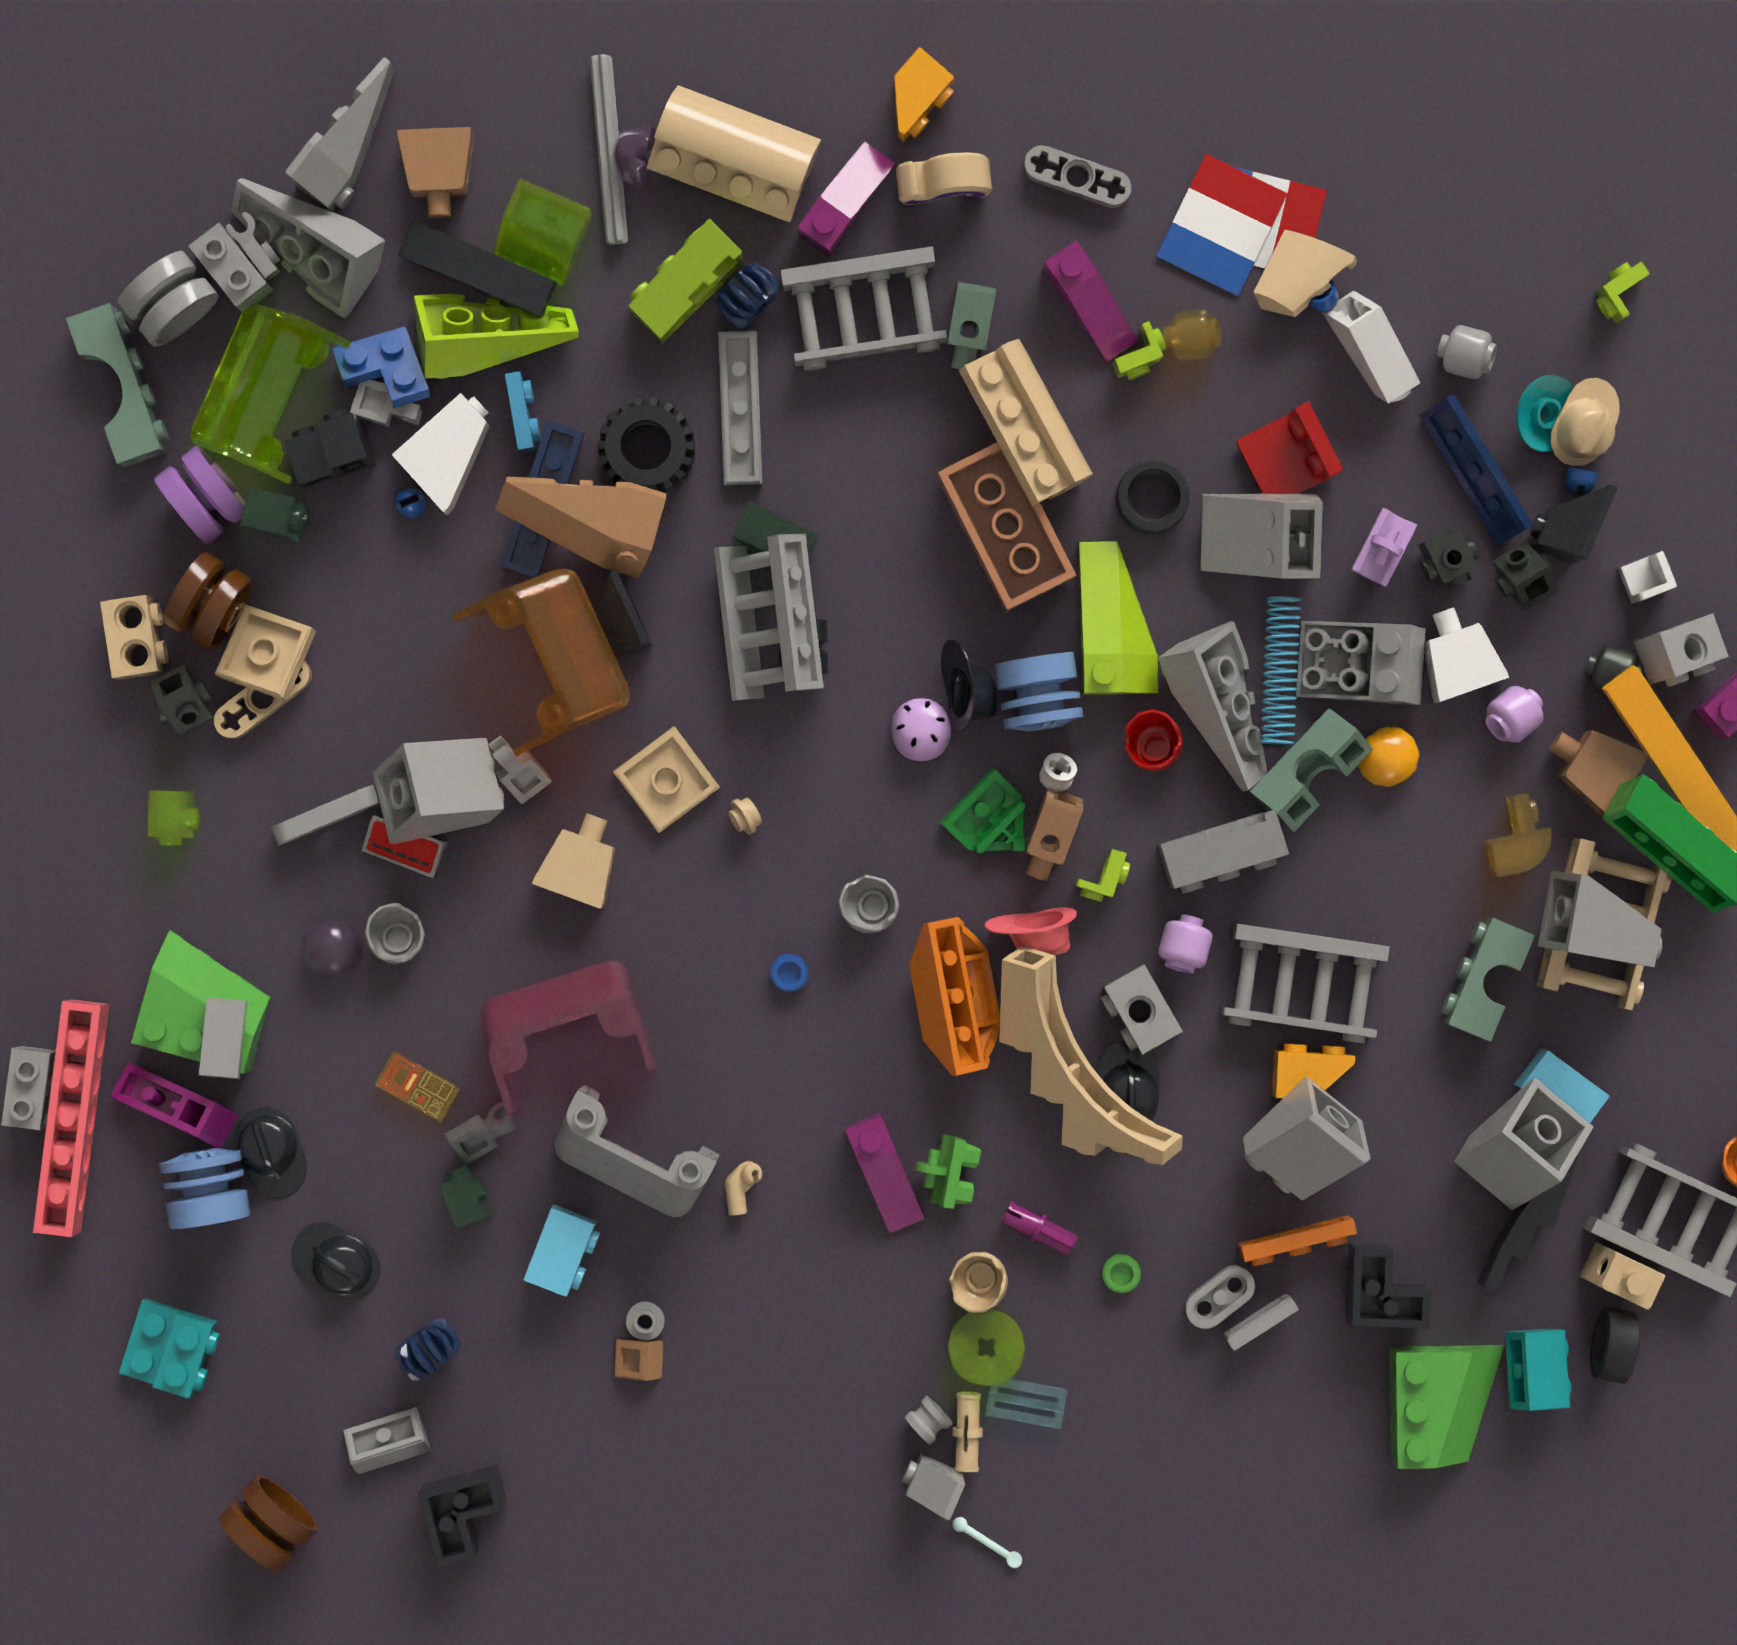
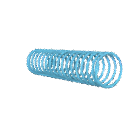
M1271 596L1267 597L1269 601L1266 603L1279 608L1268 609L1266 613L1279 617L1268 618L1266 622L1279 626L1267 627L1265 630L1266 632L1279 635L1267 636L1265 640L1279 644L1266 645L1264 648L1268 651L1279 653L1266 654L1264 658L1279 662H1269L1263 666L1279 671H1269L1263 673V675L1280 680L1264 681L1263 685L1280 689L1264 690L1262 692L1264 695L1279 698L1263 699L1262 702L1279 707L1263 708L1262 712L1278 716L1262 717L1261 720L1278 725H1265L1261 727V730L1278 734L1261 735L1260 738L1263 740L1260 743L1294 745V741L1267 738L1294 736V732L1267 729L1294 727V723L1267 719L1295 718L1296 715L1267 710L1295 709L1296 706L1267 701L1296 700L1297 698L1295 696L1267 692L1296 691L1297 688L1267 683L1297 682L1298 680L1267 674L1298 672L1295 669L1278 668L1268 665L1299 663L1295 660L1269 657L1298 655V652L1269 647L1299 645V643L1270 639L1299 637V634L1272 631L1270 629L1299 628V625L1272 622L1271 620L1300 619V616L1278 614L1271 611L1300 610V607L1278 605L1272 602H1300L1301 598Z

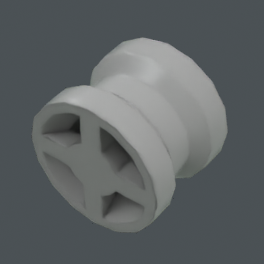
M927 1395L921 1400V1406L916 1411H909L904 1416L910 1426L930 1445L936 1440V1434L941 1429H948L953 1424L944 1411Z

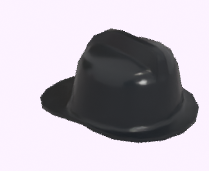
M955 639L948 640L944 644L941 653V668L948 697L949 715L953 727L957 731H964L969 726L971 720L991 718L996 715V686L991 674L980 665L969 663L966 651L961 643Z
M1124 1040L1118 1041L1108 1047L1101 1056L1098 1075L1126 1104L1152 1121L1156 1115L1159 1103V1069L1157 1059L1151 1050L1140 1054L1137 1048L1130 1051Z
M270 1107L257 1108L246 1114L238 1124L235 1141L236 1149L241 1150L242 1160L240 1161L248 1181L256 1191L264 1196L280 1198L290 1195L302 1184L307 1170L305 1156L295 1127L288 1116L280 1110Z
M314 1223L304 1228L298 1234L292 1247L293 1262L298 1272L308 1281L333 1296L345 1300L358 1299L368 1294L377 1284L380 1275V1261L375 1251L368 1244L336 1225Z

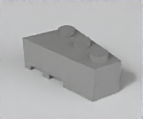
M1276 810L1260 812L1157 845L1171 889L1180 887L1182 894L1203 888V880L1217 876L1219 882L1241 876L1239 869L1254 865L1255 871L1276 865V858L1289 855Z

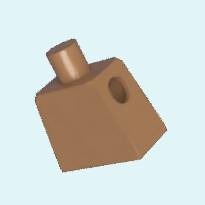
M471 127L397 130L410 193L416 198L427 197L429 218L451 217L450 196H465L468 193L475 141Z
M1593 730L1586 731L1579 742L1561 731L1549 748L1550 752L1566 761L1558 774V778L1602 817L1619 785L1637 777L1648 759L1644 751Z
M1045 789L1026 845V853L1032 855L1026 874L1048 881L1053 864H1064L1084 810L1082 798L1065 792ZM1054 835L1057 837V840L1053 844H1047L1043 841L1044 836Z

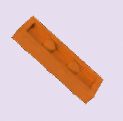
M1346 1215L1237 1244L1241 1258L1245 1262L1251 1261L1252 1266H1257L1274 1261L1275 1254L1288 1251L1289 1256H1298L1312 1251L1311 1245L1326 1242L1327 1247L1345 1244L1349 1242L1348 1236L1357 1234L1354 1219Z

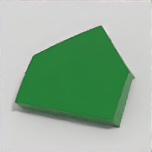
M993 767L939 822L968 850H974L977 853L1012 850L1013 852L1025 851V839L1023 838V810H1025V803L1022 801V795Z

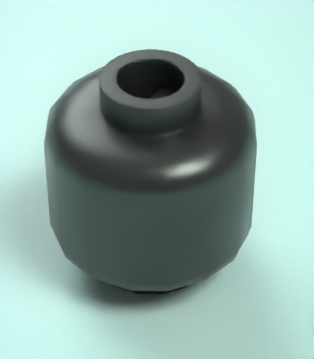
M1605 645L1600 649L1598 655H1590L1585 676L1592 677L1591 687L1593 691L1606 695L1602 688L1630 666L1638 667L1642 675L1644 668L1636 651L1613 645Z

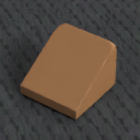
M616 1339V1378L650 1381L662 1377L663 1341L652 1339Z

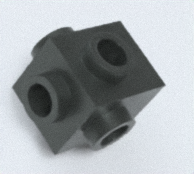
M1459 526L1418 545L1424 557L1420 561L1423 572L1429 581L1435 580L1437 587L1448 582L1452 589L1471 580L1469 572L1478 568L1475 561L1479 559L1477 548L1470 538L1465 540ZM1447 555L1451 556L1453 560L1452 565L1448 563Z
M1526 541L1493 560L1498 576L1494 578L1498 589L1504 597L1511 595L1524 611L1557 592L1551 574L1553 568L1548 557L1542 550L1536 552Z
M185 664L150 682L157 702L154 704V708L158 717L164 725L170 722L178 735L196 728L203 722L213 718L208 704L213 698L207 685L202 679L196 682Z

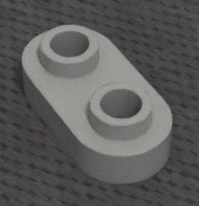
M1237 1265L1223 1268L1188 1296L1185 1302L1187 1318L1193 1325L1202 1329L1216 1326L1253 1296L1255 1282L1252 1275L1245 1268ZM1231 1278H1239L1241 1281V1286L1236 1291H1230L1227 1287L1228 1281ZM1202 1301H1208L1211 1305L1210 1311L1206 1314H1200L1197 1311V1306Z

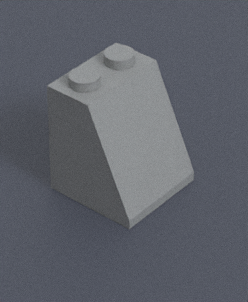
M486 738L403 743L373 772L390 844L487 824L504 810V794L498 786L494 770L495 759L492 755L493 753L489 751Z
M1551 870L1538 942L1539 947L1655 968L1656 959L1659 958L1662 951L1661 928L1590 876Z
M1307 1076L1243 1137L1245 1159L1250 1166L1259 1172L1264 1170L1273 1177V1181L1283 1192L1287 1194L1292 1192L1302 1201L1371 1159L1362 1120Z
M1533 1078L1470 1134L1454 1162L1508 1208L1514 1210L1562 1182L1592 1131L1593 1126L1537 1078Z

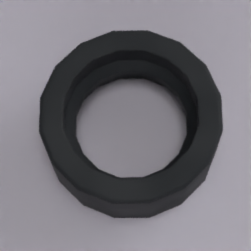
M1147 460L1135 464L1123 475L1116 491V505L1120 517L1129 527L1140 533L1158 534L1170 530L1183 518L1189 507L1190 490L1186 478L1177 467L1162 460ZM1147 475H1159L1167 479L1175 492V504L1171 511L1165 517L1156 520L1146 519L1138 515L1130 501L1131 489L1134 483Z
M1610 1307L1603 1308L1595 1324L1590 1350V1368L1594 1379L1626 1384L1631 1378L1640 1341V1324L1636 1312Z

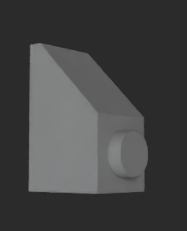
M920 1453L917 1462L910 1460L902 1482L907 1484L905 1491L908 1497L939 1516L950 1520L965 1486L963 1472L955 1471V1468Z

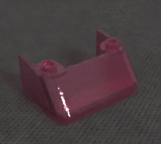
M615 960L604 961L490 998L484 1004L481 1017L489 1060L507 1115L513 1114L520 1109L509 1074L520 1070L525 1065L528 1058V1049L524 1036L597 1013L600 1024L608 1035L615 1038H623L637 1034L647 1069L651 1070L658 1066L630 973L622 963Z

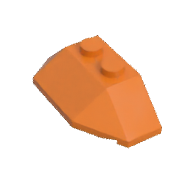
M959 917L924 923L909 963L923 1041L952 1076L987 1069L990 1062L989 1056L995 1047L1000 1032V1012L988 949L974 933L964 926V922Z

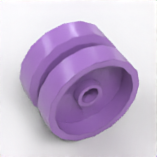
M195 445L181 456L182 466L192 479L191 481H188L178 469L170 466L158 474L154 481L186 524L205 544L209 545L223 534V525L214 513V509L227 521L235 524L251 511L225 471L216 462H213L198 445Z

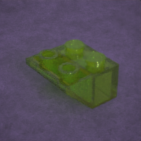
M519 178L504 212L493 254L550 278L563 287L593 220L592 211L588 207Z

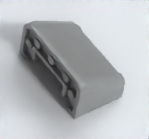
M586 1085L579 1088L556 1136L554 1146L557 1156L568 1165L668 1216L681 1217L687 1214L704 1188L720 1154L704 1146L698 1152L693 1150L684 1151L676 1155L667 1171L601 1137L609 1120L606 1118L605 1109L598 1101L601 1093Z

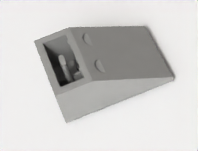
M1202 494L1200 570L1282 579L1320 578L1322 500L1317 494Z
M1301 621L1296 697L1420 705L1426 629L1407 624Z

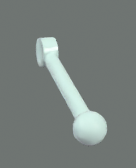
M957 1517L954 1519L952 1524L955 1531H964L1006 1558L1010 1567L1017 1568L1021 1565L1022 1557L1018 1552H1009L967 1525L965 1518Z

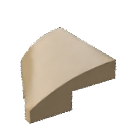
M1284 230L1253 293L1261 309L1296 317L1308 307L1312 298L1322 295L1331 287L1329 281L1345 267L1352 270L1357 260L1354 255L1334 245L1304 234Z

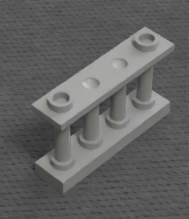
M933 246L781 270L783 291L791 290L792 295H796L805 349V352L794 354L795 366L803 365L804 371H812L826 368L827 361L917 348L918 353L940 350V344L947 341L946 330L933 331L925 280L928 269L934 268L935 265ZM905 272V277L910 278L918 334L896 338L887 281L890 280L891 274ZM867 278L868 283L872 284L881 340L858 344L849 287L852 286V280ZM829 284L830 289H834L843 346L820 350L811 293L815 292L814 286Z
M806 534L767 537L769 551L751 555L747 554V546L714 548L732 701L765 698L763 685L785 682L786 692L824 688ZM771 566L773 589L752 593L749 570ZM775 605L778 628L757 631L754 609ZM780 643L783 666L761 670L759 647Z
M1233 923L1231 938L1240 940V947L1243 948L1235 1007L1221 1006L1220 1014L1229 1016L1228 1023L1251 1026L1253 1019L1343 1033L1342 1040L1364 1044L1366 1036L1376 1038L1377 1030L1363 1027L1372 967L1376 968L1377 960L1388 962L1390 946ZM1263 943L1278 945L1277 953H1281L1272 1013L1250 1010L1258 950H1263ZM1301 949L1316 951L1315 959H1319L1310 1019L1288 1016L1296 956L1301 955ZM1339 955L1353 956V964L1357 965L1348 1025L1325 1022L1334 961L1338 962Z
M1635 1143L1633 1149L1621 1145L1619 1153L1632 1158V1161L1608 1213H1603L1601 1219L1589 1215L1583 1229L1731 1297L1737 1283L1726 1278L1729 1271L1725 1269L1737 1245V1198L1654 1160L1657 1153L1637 1143ZM1646 1166H1649L1667 1176L1642 1230L1638 1229L1634 1236L1621 1230L1625 1223L1621 1220ZM1681 1182L1702 1192L1677 1246L1672 1245L1669 1252L1656 1246L1659 1241L1656 1235ZM1717 1198L1735 1206L1736 1209L1711 1263L1707 1261L1703 1268L1691 1262L1694 1256L1691 1254V1251Z

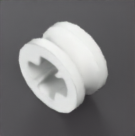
M1053 753L1045 758L1039 778L1047 789L1062 792L1072 785L1077 767L1069 756L1062 753ZM1056 769L1062 771L1060 776L1054 774Z

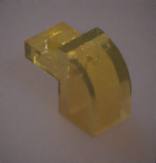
M1528 793L1506 796L1513 834L1484 840L1491 877H1503L1526 872L1537 866L1549 850L1551 828L1535 829L1534 822L1539 821L1538 808L1534 799L1529 800Z

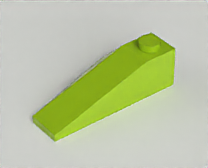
M453 293L414 296L418 351L425 378L446 379L448 377L465 376L576 339L579 336L573 311L569 308L547 306L541 318L518 308L502 306L500 301L488 298L486 304L466 302L465 295Z
M1079 542L1081 695L1158 694V655L1118 542Z

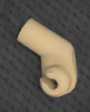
M751 1161L743 1162L726 1178L725 1191L728 1215L747 1213L745 1193L762 1178V1169L758 1164Z

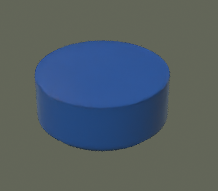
M795 954L779 956L773 962L770 970L773 984L784 992H795L801 989L807 982L809 975L806 962Z

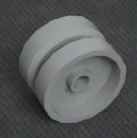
M183 251L169 254L149 266L124 289L117 301L131 320L142 319L139 331L153 347L162 346L190 329L211 310L219 297L218 293L205 278L194 279L197 267Z

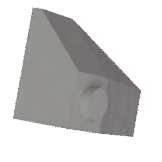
M385 57L355 89L351 97L354 103L350 107L347 105L342 108L339 107L331 115L328 132L324 136L316 132L285 171L299 189L330 212L334 213L338 207L340 209L345 208L355 194L352 188L357 182L395 71L392 63Z

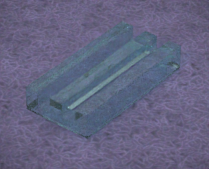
M991 1376L985 1416L1061 1429L1067 1389ZM998 1387L1058 1397V1401L1054 1403L998 1393L997 1391ZM999 1401L1055 1411V1417L1051 1418L995 1408V1403Z

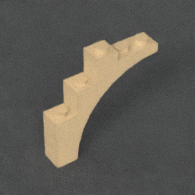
M1021 946L1002 959L999 1042L1013 1046L1018 1051L1032 1053L1030 1093L1043 1097L1050 1103L1063 1104L1062 1145L1073 1148L1081 1154L1093 1156L1097 1155L1105 1147H1110L1115 1152L1128 1153L1143 1158L1148 1163L1160 1165L1165 1164L1181 1151L1182 1135L1155 1124L1132 1109L1105 1084L1089 1064L1074 1039L1063 1012L1057 986L1056 956Z

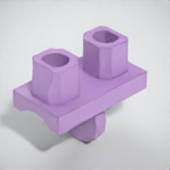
M1382 508L1351 571L1386 587L1417 524Z

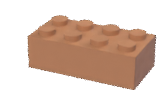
M998 442L937 473V479L1005 613L1076 577V573L1041 504L1038 503L1032 506Z

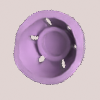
M925 698L909 700L901 704L894 713L891 723L892 739L895 747L904 757L914 761L932 760L941 755L949 744L951 738L950 720L944 708L936 701ZM905 726L904 728L897 730L898 727ZM932 735L937 739V742H933ZM915 739L916 745L912 747L911 743Z

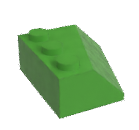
M169 930L152 967L131 1043L200 1062L207 998L244 1000L248 1002L240 1073L244 1074L251 1071L271 997Z
M1504 1345L1389 1347L1391 1462L1397 1469H1430L1468 1462Z

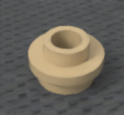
M747 797L741 801L739 799L731 801L732 810L728 812V815L735 829L738 832L744 830L748 835L755 833L756 827L762 824V819L753 802Z

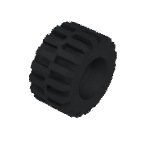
M642 397L634 398V402L629 404L624 402L619 405V409L613 413L611 411L606 417V424L601 426L599 432L598 451L601 465L613 483L616 485V482H630L668 494L669 490L673 488L676 490L682 485V480L685 477L687 478L691 472V466L696 456L695 439L684 415L668 402L665 404L660 402L659 399L651 397L650 400H643ZM645 426L659 428L665 433L670 444L669 455L665 462L651 470L635 468L628 462L624 452L627 437L634 430Z

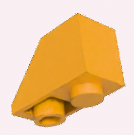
M920 47L894 76L898 138L903 142L910 134L916 138L928 125L930 120L926 116L935 106L941 109L955 92L951 89L954 83V76Z
M1284 1043V1050H1274L1271 1095L1275 1098H1284L1306 1076L1325 1091L1355 1064V1055L1346 1054L1344 1046L1322 1045V1052H1308L1306 1044Z

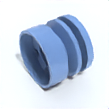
M1073 652L1028 657L994 665L998 690L1016 691L1017 697L1000 705L1001 711L1019 710V717L1003 720L1004 730L1038 731L1061 727L1077 718L1084 717L1082 707L1065 709L1064 701L1081 698L1080 692L1062 691L1061 683L1077 677Z
M202 1149L182 1153L169 1161L159 1163L160 1173H179V1178L163 1182V1189L181 1190L182 1197L165 1204L169 1229L212 1225L251 1215L247 1190L229 1189L228 1187L229 1181L244 1175V1169L226 1170L225 1164L242 1160L241 1150Z

